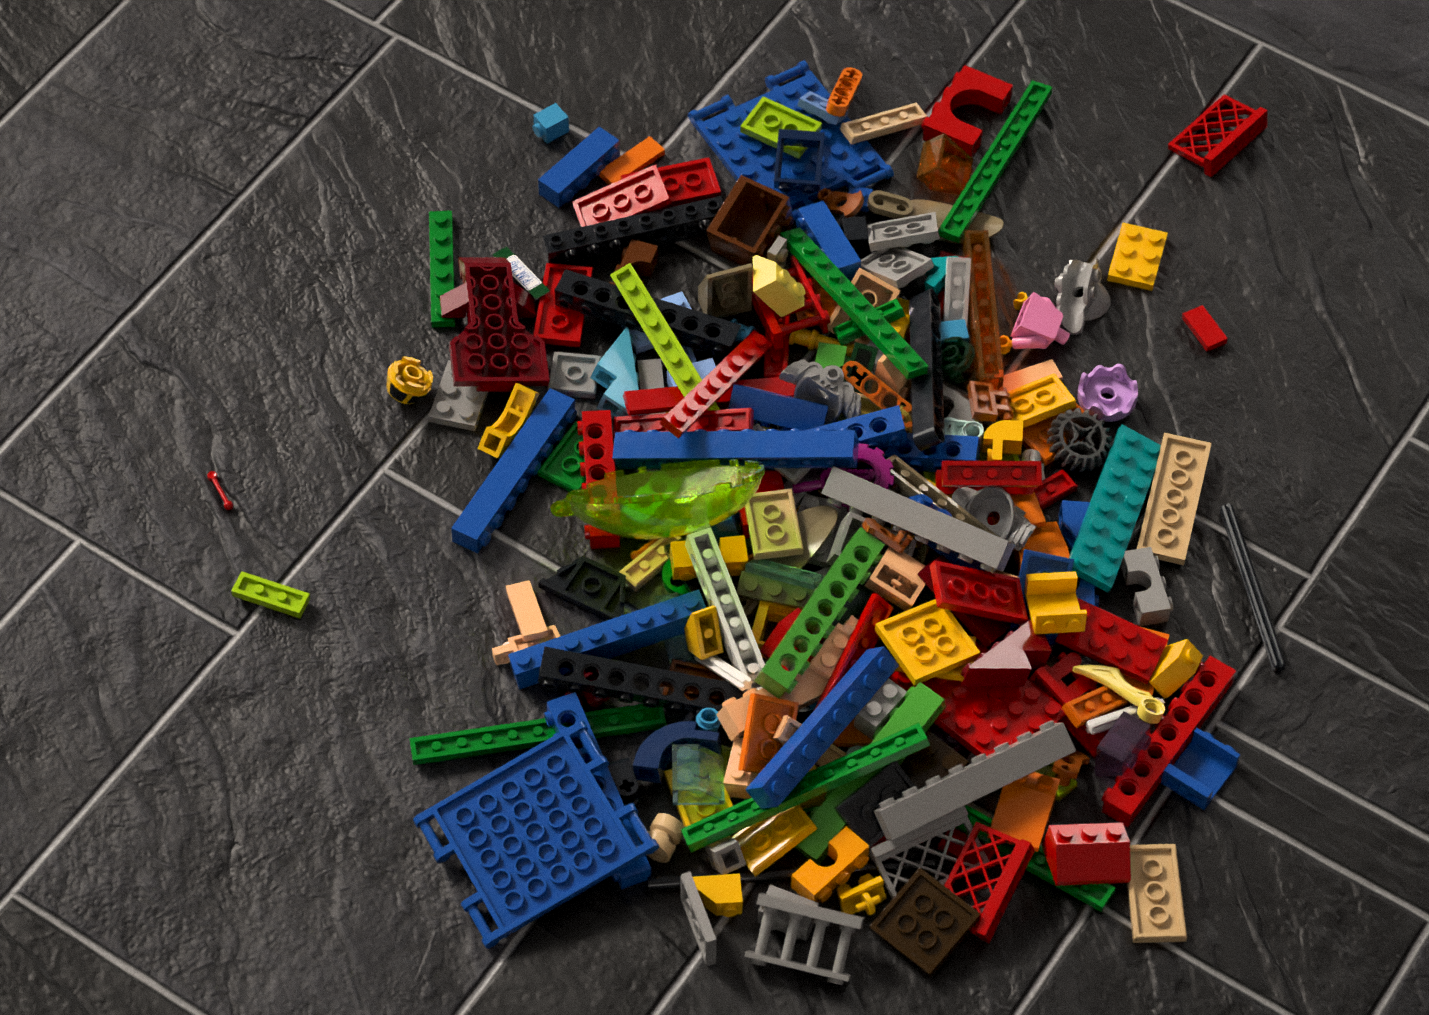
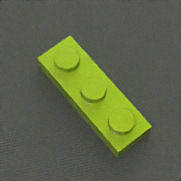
M242 571L231 590L233 597L297 618H301L311 599L310 593Z

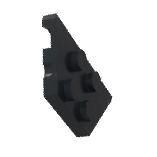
M585 556L577 558L570 565L561 567L557 570V574L546 580L542 578L538 582V588L605 620L624 615L626 575Z

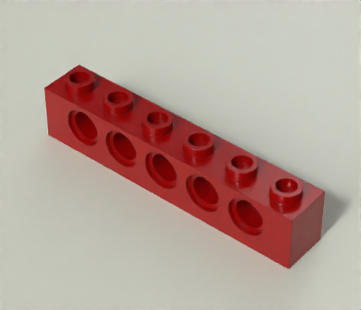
M611 410L582 411V421H577L578 436L583 435V441L579 442V456H584L585 462H580L581 477H586V483H581L582 498L587 497V504H583L584 519L589 518V525H584L585 540H590L591 549L620 547L615 463L612 459Z

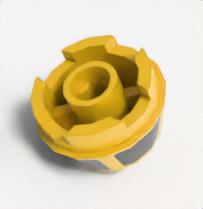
M404 356L401 360L394 361L388 367L386 388L390 396L396 401L403 404H413L431 390L433 382L431 370L427 372L420 365V360Z

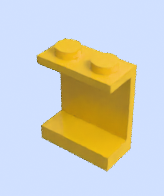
M1076 571L1026 574L1024 594L1034 634L1085 631L1087 611L1080 610L1076 595L1078 580Z

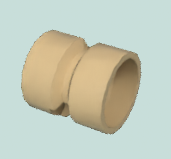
M658 813L650 825L648 833L652 839H656L660 847L656 852L647 856L657 862H668L676 850L675 845H678L684 836L681 831L682 828H685L684 824L669 814Z

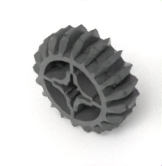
M1076 408L1074 412L1069 409L1064 414L1060 413L1057 419L1051 423L1052 428L1047 432V435L1050 436L1047 439V444L1052 445L1049 452L1056 453L1054 461L1061 459L1063 461L1061 467H1065L1068 464L1070 465V471H1074L1077 467L1079 473H1081L1085 469L1091 471L1094 467H1099L1102 461L1107 459L1108 452L1112 447L1109 444L1112 441V437L1107 435L1110 428H1103L1105 420L1098 421L1096 419L1097 414L1090 416L1089 409L1083 413L1080 408ZM1063 431H1064L1065 437H1066V439H1067V441H1068V444H1067V445H1066V443H1065V441H1064V438H1063ZM1091 436H1093L1095 440L1096 448L1093 447L1094 443L1091 440ZM1083 437H1085L1081 442L1078 441L1074 443L1077 439L1081 440Z

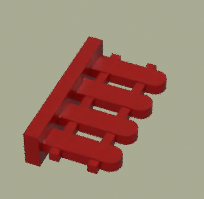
M1064 652L1057 657L1059 662L1051 668L1048 665L1041 666L1029 678L1030 682L1062 706L1084 695L1086 692L1096 690L1095 685L1098 683L1086 676L1073 672V667L1080 665L1082 662L1080 655L1075 652L1068 655ZM1071 673L1077 680L1067 687L1062 679ZM1068 716L1062 721L1065 727L1093 758H1096L1108 745L1115 741L1113 736L1121 729L1126 733L1132 727L1127 723L1092 735L1086 732V724L1076 728Z

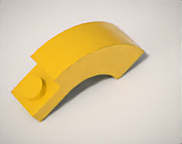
M515 383L503 413L492 426L486 427L477 449L496 458H501L531 416L539 393L519 383Z

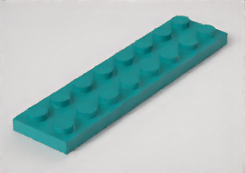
M1123 424L1117 430L1069 556L1070 559H1074L1072 572L1076 571L1079 578L1107 593L1111 590L1154 476L1161 448L1160 444Z

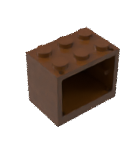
M741 175L706 230L711 251L741 266L750 263L753 266V257L756 255L767 259L768 251L778 236H780V233L786 230L789 231L793 226L794 217L790 197Z

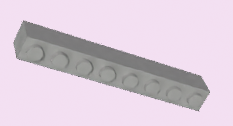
M834 466L822 490V494L829 497L827 500L829 503L841 507L842 503L850 506L848 511L860 516L864 512L872 515L871 518L875 519L878 524L884 526L885 522L893 525L892 530L896 532L903 530L907 533L909 531L915 534V540L926 545L929 541L937 544L936 549L950 554V551L953 550L959 553V559L970 564L974 559L981 563L980 568L994 573L995 569L1001 572L1004 571L1015 544Z
M1053 720L1040 725V731L1034 734L1031 731L1017 736L1018 741L1011 745L1006 742L994 748L995 752L988 756L985 753L975 756L971 759L972 764L965 767L960 764L949 769V775L940 778L939 775L926 780V786L917 789L915 786L903 791V797L894 800L892 797L879 803L880 808L874 810V813L886 839L894 840L1075 752V747L1064 723H1054Z

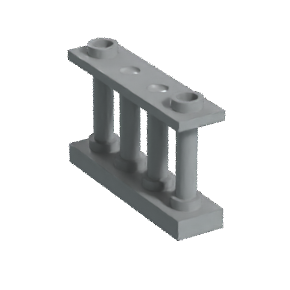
M764 893L758 895L757 904L763 906L762 911H764L755 951H745L744 957L751 958L750 963L765 966L766 962L790 967L828 977V982L843 985L844 981H850L851 975L843 973L852 932L855 933L856 928L862 929L864 917ZM778 910L787 911L788 917H790L781 958L765 954L774 914H777ZM804 916L814 918L813 923L816 924L807 964L791 960L800 920H803ZM830 922L840 924L839 929L842 930L833 970L817 967L826 926H829Z

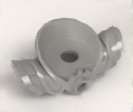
M1077 259L1069 260V264L1064 267L1063 273L1055 278V291H1059L1056 305L1057 309L1064 316L1060 326L1072 335L1082 333L1085 321L1103 316L1111 305L1110 296L1106 288L1100 283L1101 269L1098 266L1099 259H1095L1094 263L1091 264ZM1078 289H1083L1082 297H1075L1073 293Z
M802 359L788 365L781 372L780 380L796 385L794 390L795 398L829 405L825 424L835 422L841 412L847 419L861 415V397L854 392V388L849 382H844V373L840 367L830 365L823 369L817 362L808 363Z
M959 487L952 495L953 501L996 535L1015 544L1013 549L1017 551L1025 547L1028 538L1036 529V526L1024 517L1026 512L1015 506L1011 495L1003 488L984 487L977 491L969 487ZM992 512H998L1000 515V520L995 525H990L987 520Z

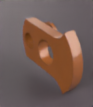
M824 188L817 195L820 201L824 200L831 213L845 215V218L856 215L864 202L861 190L851 194ZM847 200L843 206L837 207L839 202Z
M866 518L862 523V527L867 533L874 535L899 553H903L913 540L908 534L903 541L902 538L906 534L905 531L899 530L897 536H895L878 524L875 519Z
M1076 750L1055 761L1052 771L1057 773L1055 778L1060 779L1059 785L1069 786L1071 778L1077 779L1081 765L1089 764L1090 758Z

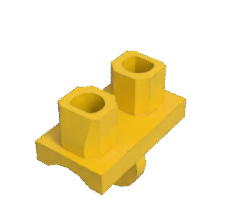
M869 873L861 876L858 880L859 885L854 888L847 884L837 887L841 912L851 915L863 910L868 915H873L876 913L874 905L887 899L883 888L884 880L881 876L874 878Z

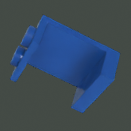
M1196 728L1191 743L1174 765L1169 763L1165 768L1161 784L1205 810L1237 768L1240 754L1233 747L1224 745L1216 740L1210 733Z

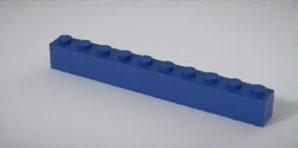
M796 428L790 431H779L777 429H767L766 431H755L752 429H744L742 431H730L728 429L706 431L697 429L694 432H685L679 439L671 432H660L658 430L636 432L634 430H625L623 432H615L612 459L618 469L833 468V466L837 468H857L859 439L855 430L841 428L839 430L817 428L814 431H803Z

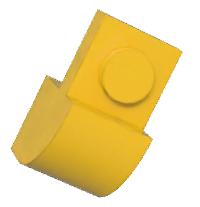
M1002 420L987 428L984 433L982 452L987 453V461H1002V454L1021 455L1023 421Z

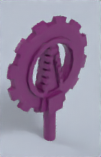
M859 444L857 462L866 463L873 469L847 470L846 468H839L869 482L872 481L874 484L886 489L894 485L895 476L891 475L890 472L891 469H894L891 460H885L883 457L885 453L877 447L875 450L869 448V444ZM832 468L823 470L819 480L797 483L796 485L792 484L794 494L819 489L823 490ZM842 503L841 506L847 508V512H849L850 506Z

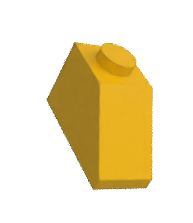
M713 605L691 613L684 627L688 651L700 660L723 653L716 606Z
M1188 639L1167 645L1149 683L1164 699L1168 698L1195 674L1203 655Z
M740 874L693 877L703 906L716 916L723 915L724 917L742 914L743 901Z

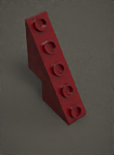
M1031 619L1023 621L1016 631H1010L1003 641L995 642L987 653L982 652L974 663H968L963 668L961 676L964 678L961 686L1024 687L1031 669L1044 667L1052 650L1045 634H1034Z

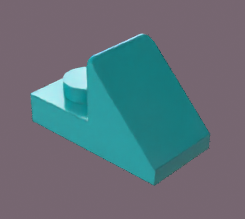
M947 257L931 258L934 267L925 274L928 276L924 283L925 291L931 288L938 296L945 288Z

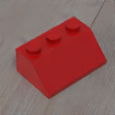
M1123 822L1049 825L1042 848L1056 886L1130 883V840Z

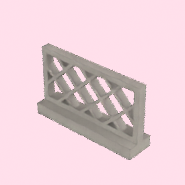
M965 806L894 840H887L869 850L870 859L874 861L892 899L897 895L895 891L897 881L908 882V879L899 876L904 863L918 869L920 867L924 871L935 874L934 879L936 880L938 876L943 877L944 879L938 882L945 885L949 875L940 872L944 859L955 863L957 861L956 858L946 855L949 843L953 842L964 846L966 843L952 838L954 828L964 824L968 832L967 839L973 829ZM949 830H950V832H949V835H948V836H947V835H944V834H942V833H944V832H946V831H949ZM937 836L947 840L942 853L929 849L932 838ZM976 837L977 847L982 846L978 837ZM927 841L925 847L919 845V844H921V843ZM914 847L923 851L919 864L905 859L908 849ZM985 851L980 852L983 864L988 863L989 860ZM903 852L902 858L896 856L897 854ZM927 852L941 857L937 870L923 866ZM889 858L900 861L896 875L886 872L882 861ZM964 862V866L968 867L966 870L980 866V862L974 865ZM889 877L894 879L893 885Z

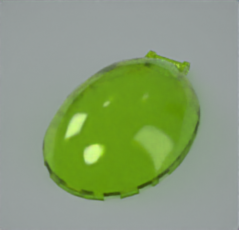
M720 459L666 463L661 464V470L648 472L646 466L638 467L639 473L624 475L623 470L604 473L605 479L588 483L586 489L570 491L565 499L555 501L551 505V512L557 517L575 516L601 531L620 537L652 540L683 536L722 523L740 511L758 490L765 474V468L763 464L758 465V462L750 460L745 461V466L738 465V459L729 460L730 465H720Z

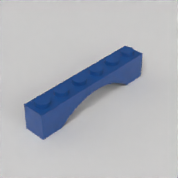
M1062 500L1058 514L1059 528L1071 550L1090 502ZM1080 578L1079 587L1076 590L1077 598L1096 607L1099 605V596L1095 595L1097 587Z

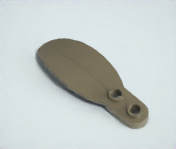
M881 190L870 193L867 201L868 209L871 212L893 219L935 212L938 229L953 207L950 204L930 200H909L906 197ZM978 212L961 239L960 244L979 242L997 235L1004 227L1003 220ZM942 237L938 239L943 242L957 243Z
M816 506L798 513L797 517L804 554L756 560L752 573L791 580L808 564L833 531L838 520L837 510L830 506ZM739 597L740 602L747 601L746 605L743 606V610L747 619L751 618L757 612L760 601Z

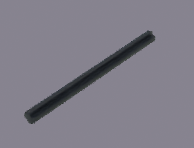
M1230 503L1223 504L1220 507V514L1272 670L1274 672L1285 670L1286 662L1234 507Z

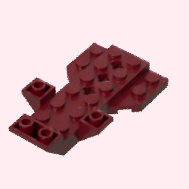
M459 257L460 279L463 280V284L440 296L442 318H465L467 313L468 325L449 344L453 386H475L476 392L512 391L515 383L523 386H548L550 379L545 342L539 336L534 337L526 331V327L518 321V318H535L533 296L513 282L511 263L505 257Z

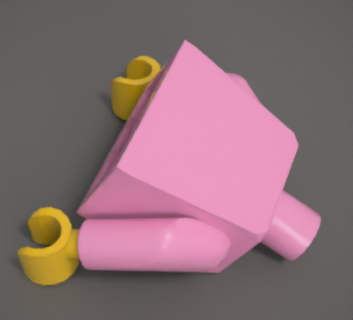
M1033 292L1027 298L1026 293H1018L1017 299H1014V308L1020 310V313L1011 333L1013 339L1010 340L1005 335L999 337L1000 345L997 346L1000 354H1007L1010 352L1011 347L1013 349H1046L1054 340L1064 345L1070 333L1060 328L1064 317L1063 313L1047 297H1041Z

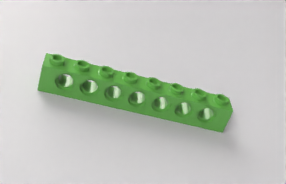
M861 527L857 530L754 681L777 698H780L785 692L791 693L798 683L795 680L797 674L801 676L810 665V662L807 661L810 655L815 657L823 646L820 643L822 637L827 639L835 628L832 625L834 619L838 621L847 610L844 607L847 601L851 603L859 592L856 589L859 583L863 585L870 576L869 567H875L881 560L883 555L880 551L884 547V543ZM794 647H797L801 651V653L796 651ZM782 665L786 666L789 671H786Z

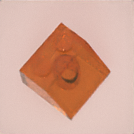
M943 133L923 143L916 177L931 190L961 194L969 181L973 158Z

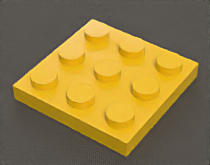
M936 599L875 624L874 630L914 686L919 682L922 683L972 662L980 655V651L951 611L937 608Z

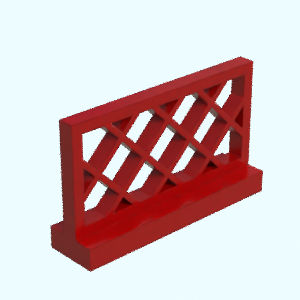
M1224 94L1168 144V149L1204 168V174L1212 177L1267 128V110L1262 107L1254 110ZM1224 104L1233 107V109L1220 110ZM1234 115L1235 120L1222 121L1223 116ZM1238 115H1249L1247 119H1238ZM1218 117L1219 119L1218 122L1206 123L1208 118ZM1236 126L1234 131L1224 132V127ZM1220 128L1221 130L1219 133L1208 134L1207 129ZM1204 130L1205 134L1192 135V132ZM1222 139L1219 144H1210L1209 140ZM1205 140L1207 142V145L1194 146L1193 143ZM1186 142L1191 144V147L1178 146L1180 143ZM1208 151V154L1204 158H1201L1195 154L1197 152Z
M979 822L975 823L944 886L954 893L952 887L954 881L963 877L966 878L969 888L954 894L962 897L971 893L975 903L971 907L981 914V919L969 933L990 943L1035 850L1031 842L1024 839H1016ZM979 831L990 835L992 842L977 847L975 839ZM1007 842L1015 845L1011 854L1004 857L1000 856L997 848L998 845ZM994 847L998 859L983 864L980 852ZM977 854L980 866L966 870L964 866L966 857ZM1000 864L1002 868L1000 877L989 880L986 869ZM983 870L986 882L972 887L968 875ZM989 887L991 893L989 899L978 904L974 892Z

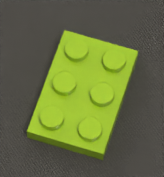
M763 96L741 124L740 132L777 149L779 129L820 132L822 123ZM784 146L783 152L800 159L807 147Z

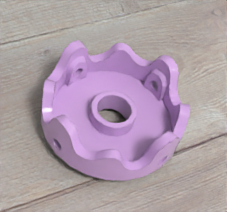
M1116 364L1111 368L1097 365L1089 374L1083 372L1081 375L1077 396L1079 405L1084 411L1089 409L1090 416L1097 414L1096 419L1100 421L1113 422L1124 419L1131 414L1136 406L1138 398L1137 381L1131 380L1128 377L1126 368L1122 364ZM1103 393H1108L1112 395L1113 398L1105 399L1101 395Z

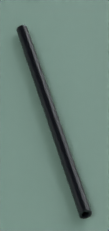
M934 856L925 857L923 866L934 870ZM921 857L905 859L919 864ZM894 859L884 860L882 864L886 872L893 873L897 872L900 861ZM868 861L863 868L856 869L851 875L879 874V871L874 861ZM904 863L901 872L917 871L918 868ZM822 864V865H819V866H821V867H829V866H832L833 864ZM801 866L766 868L756 877L751 870L732 871L728 874H740L741 884L791 880L792 874ZM711 872V873H698V874H691V875H692V877H697V876H711V875H722V874H720L719 872ZM681 875L648 877V890L681 888Z

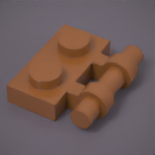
M969 381L967 390L972 419L996 422L997 416H999L1001 420H1012L1014 412L1010 406L1011 395L1007 392V388L1000 387L998 390H994L992 383Z

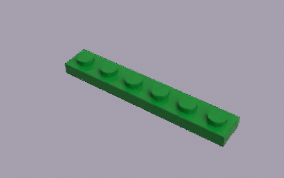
M429 211L432 327H455V318H442L440 296L454 289L452 211Z

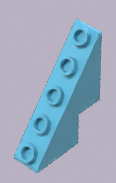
M628 327L624 329L600 359L590 377L607 389L597 409L611 410L612 419L619 416H628L623 399L624 391L639 390V374L635 369L636 355L632 351L633 336L630 334Z

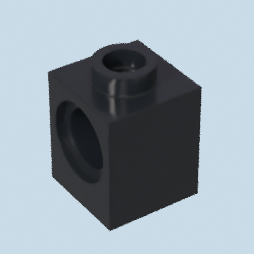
M865 217L842 218L841 229L856 254L867 253L869 237Z

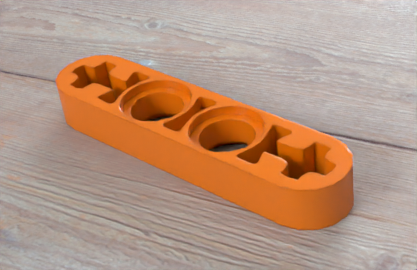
M855 68L843 69L828 99L826 111L829 114L837 117L846 114L860 86L862 73Z
M849 361L843 365L844 379L882 410L886 409L883 403L884 398L887 395H894L897 398V405L899 407L903 402L906 406L902 409L908 413L912 411V405L860 363ZM856 365L858 367L857 373L861 376L864 375V372L868 374L862 380L860 386L856 384L859 379L855 376L851 378L847 376L849 373L846 370L847 367L853 368ZM868 380H875L878 383L877 392L873 394L866 392L865 384ZM904 422V426L912 428V422Z

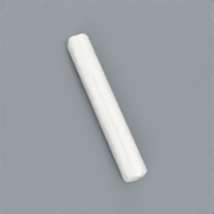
M716 655L703 660L695 656L696 661L741 691L752 689L751 684L753 681L751 678Z
M1156 697V699L1160 700L1163 704L1165 703L1163 699ZM1132 705L1088 720L1085 730L1087 733L1095 735L1141 719L1137 714L1138 707ZM1146 708L1149 711L1156 713L1154 710Z

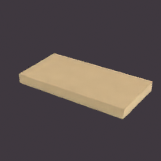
M1176 844L1130 845L1131 881L1127 883L1133 943L1186 942L1187 933Z

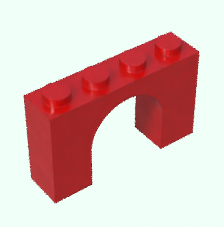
M964 65L960 73L956 72L951 86L945 88L941 101L934 104L930 117L924 119L921 127L924 130L923 140L971 160L981 146L983 130L957 119L952 111L961 105L975 104L1002 114L1011 101L1013 85Z

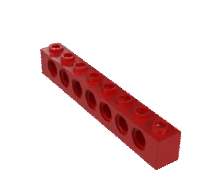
M1211 655L1205 663L1200 662L1194 674L1195 677L1192 681L1188 679L1181 689V696L1179 698L1174 697L1168 707L1169 712L1167 715H1163L1160 722L1155 724L1156 730L1153 734L1148 733L1146 735L1140 752L1135 751L1129 759L1128 768L1126 770L1121 769L1115 779V786L1113 788L1108 787L1101 799L1104 802L1102 808L1104 814L1119 823L1123 822V825L1126 827L1130 826L1161 783L1165 768L1169 763L1174 765L1191 742L1195 729L1202 727L1231 687L1236 674L1235 669ZM1150 756H1156L1159 759H1153ZM1136 774H1143L1145 777H1139ZM1123 792H1129L1132 795L1128 796L1125 795Z

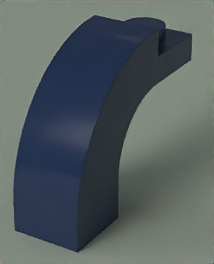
M697 721L676 722L656 730L644 740L636 753L633 769L637 781L661 783L668 763L682 754L699 753L720 756L722 751L720 733L711 730H698Z

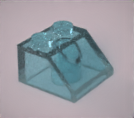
M672 744L673 805L725 804L723 756L699 744Z

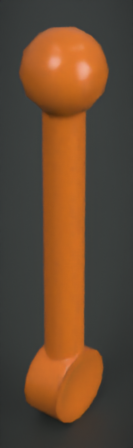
M666 526L660 534L639 550L632 551L630 554L631 559L634 560L671 529Z

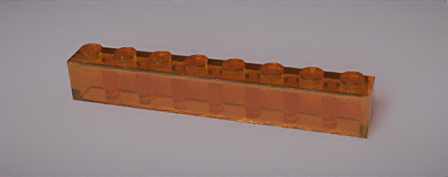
M965 230L962 251L963 258H971L968 309L972 347L975 350V377L977 382L992 383L994 390H998L1000 387H1003L1004 371L988 230Z

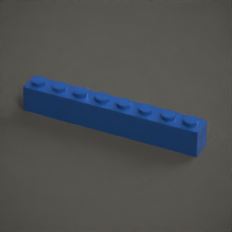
M551 388L548 390L452 526V542L476 553H479L483 546L488 545L495 528L498 529L502 525L506 512L513 509L516 498L520 492H525L529 479L532 475L538 473L543 459L550 456L553 445L557 440H561L568 423H572L577 415L575 399Z
M696 590L508 654L511 669L519 690L537 684L544 646L611 659L684 634V627L691 613L706 608L700 591ZM564 667L559 669L561 675L570 673L571 670Z
M884 646L867 649L745 789L761 809L778 807L898 668L899 664Z

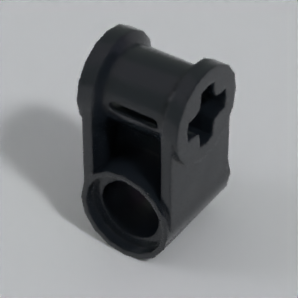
M629 757L609 763L607 767L624 806L631 803L637 806L640 801L639 786Z

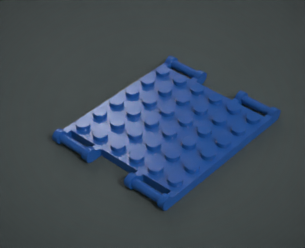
M804 60L787 71L775 76L770 75L766 77L765 83L770 92L737 107L733 104L731 97L726 95L721 97L720 101L705 108L688 112L690 122L736 181L743 175L790 197L792 210L800 206L805 207L814 204L812 201L818 198L819 192L804 194L799 190L781 192L778 189H774L777 149L740 132L741 124L763 96L822 123L820 132H825L820 190L829 188L831 191H834L845 185L848 189H850V185L853 189L865 188L884 178L887 180L894 177L891 166L883 161L867 140L850 144L840 130L842 123L851 121L848 116L837 125L825 122L824 119L816 115L808 114L804 109L797 106L799 98L809 91L827 100L830 97L828 91L812 73L807 62ZM799 74L803 76L781 87L778 85ZM722 109L726 110V112L714 116L706 121L701 120L702 118L709 116L717 111H720ZM807 148L800 159L783 152L781 178L815 181L818 148ZM866 175H869V176H867V177H865V178H863V179L857 181L858 179H860V178H862V177H864V176H866ZM798 209L792 211L794 220L798 219Z
M579 721L421 812L413 819L416 827L422 830L434 851L433 857L436 862L443 863L456 853L478 892L463 900L461 906L471 916L483 937L482 943L486 949L495 946L503 938L645 855L656 852L660 847L656 839L651 838L637 815L638 810L633 803L622 807L616 812L613 810L592 775L596 771L605 769L609 762L597 749L587 732L588 727L584 721ZM575 736L579 737L593 761L585 763L572 742V738ZM434 818H436L450 842L444 847L429 823ZM624 819L629 820L643 843L637 848L621 823ZM482 902L485 903L498 926V929L491 932L477 907Z

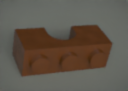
M631 239L629 246L624 247L621 265L617 264L615 271L631 263L638 276L642 275L651 278L658 262V246Z

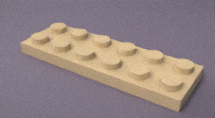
M1164 433L1137 549L1151 547L1153 555L1157 556L1159 560L1184 565L1212 443Z

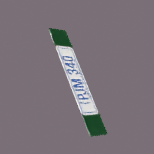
M504 247L492 254L494 257H505L511 263L512 276L535 299L550 292L508 247Z

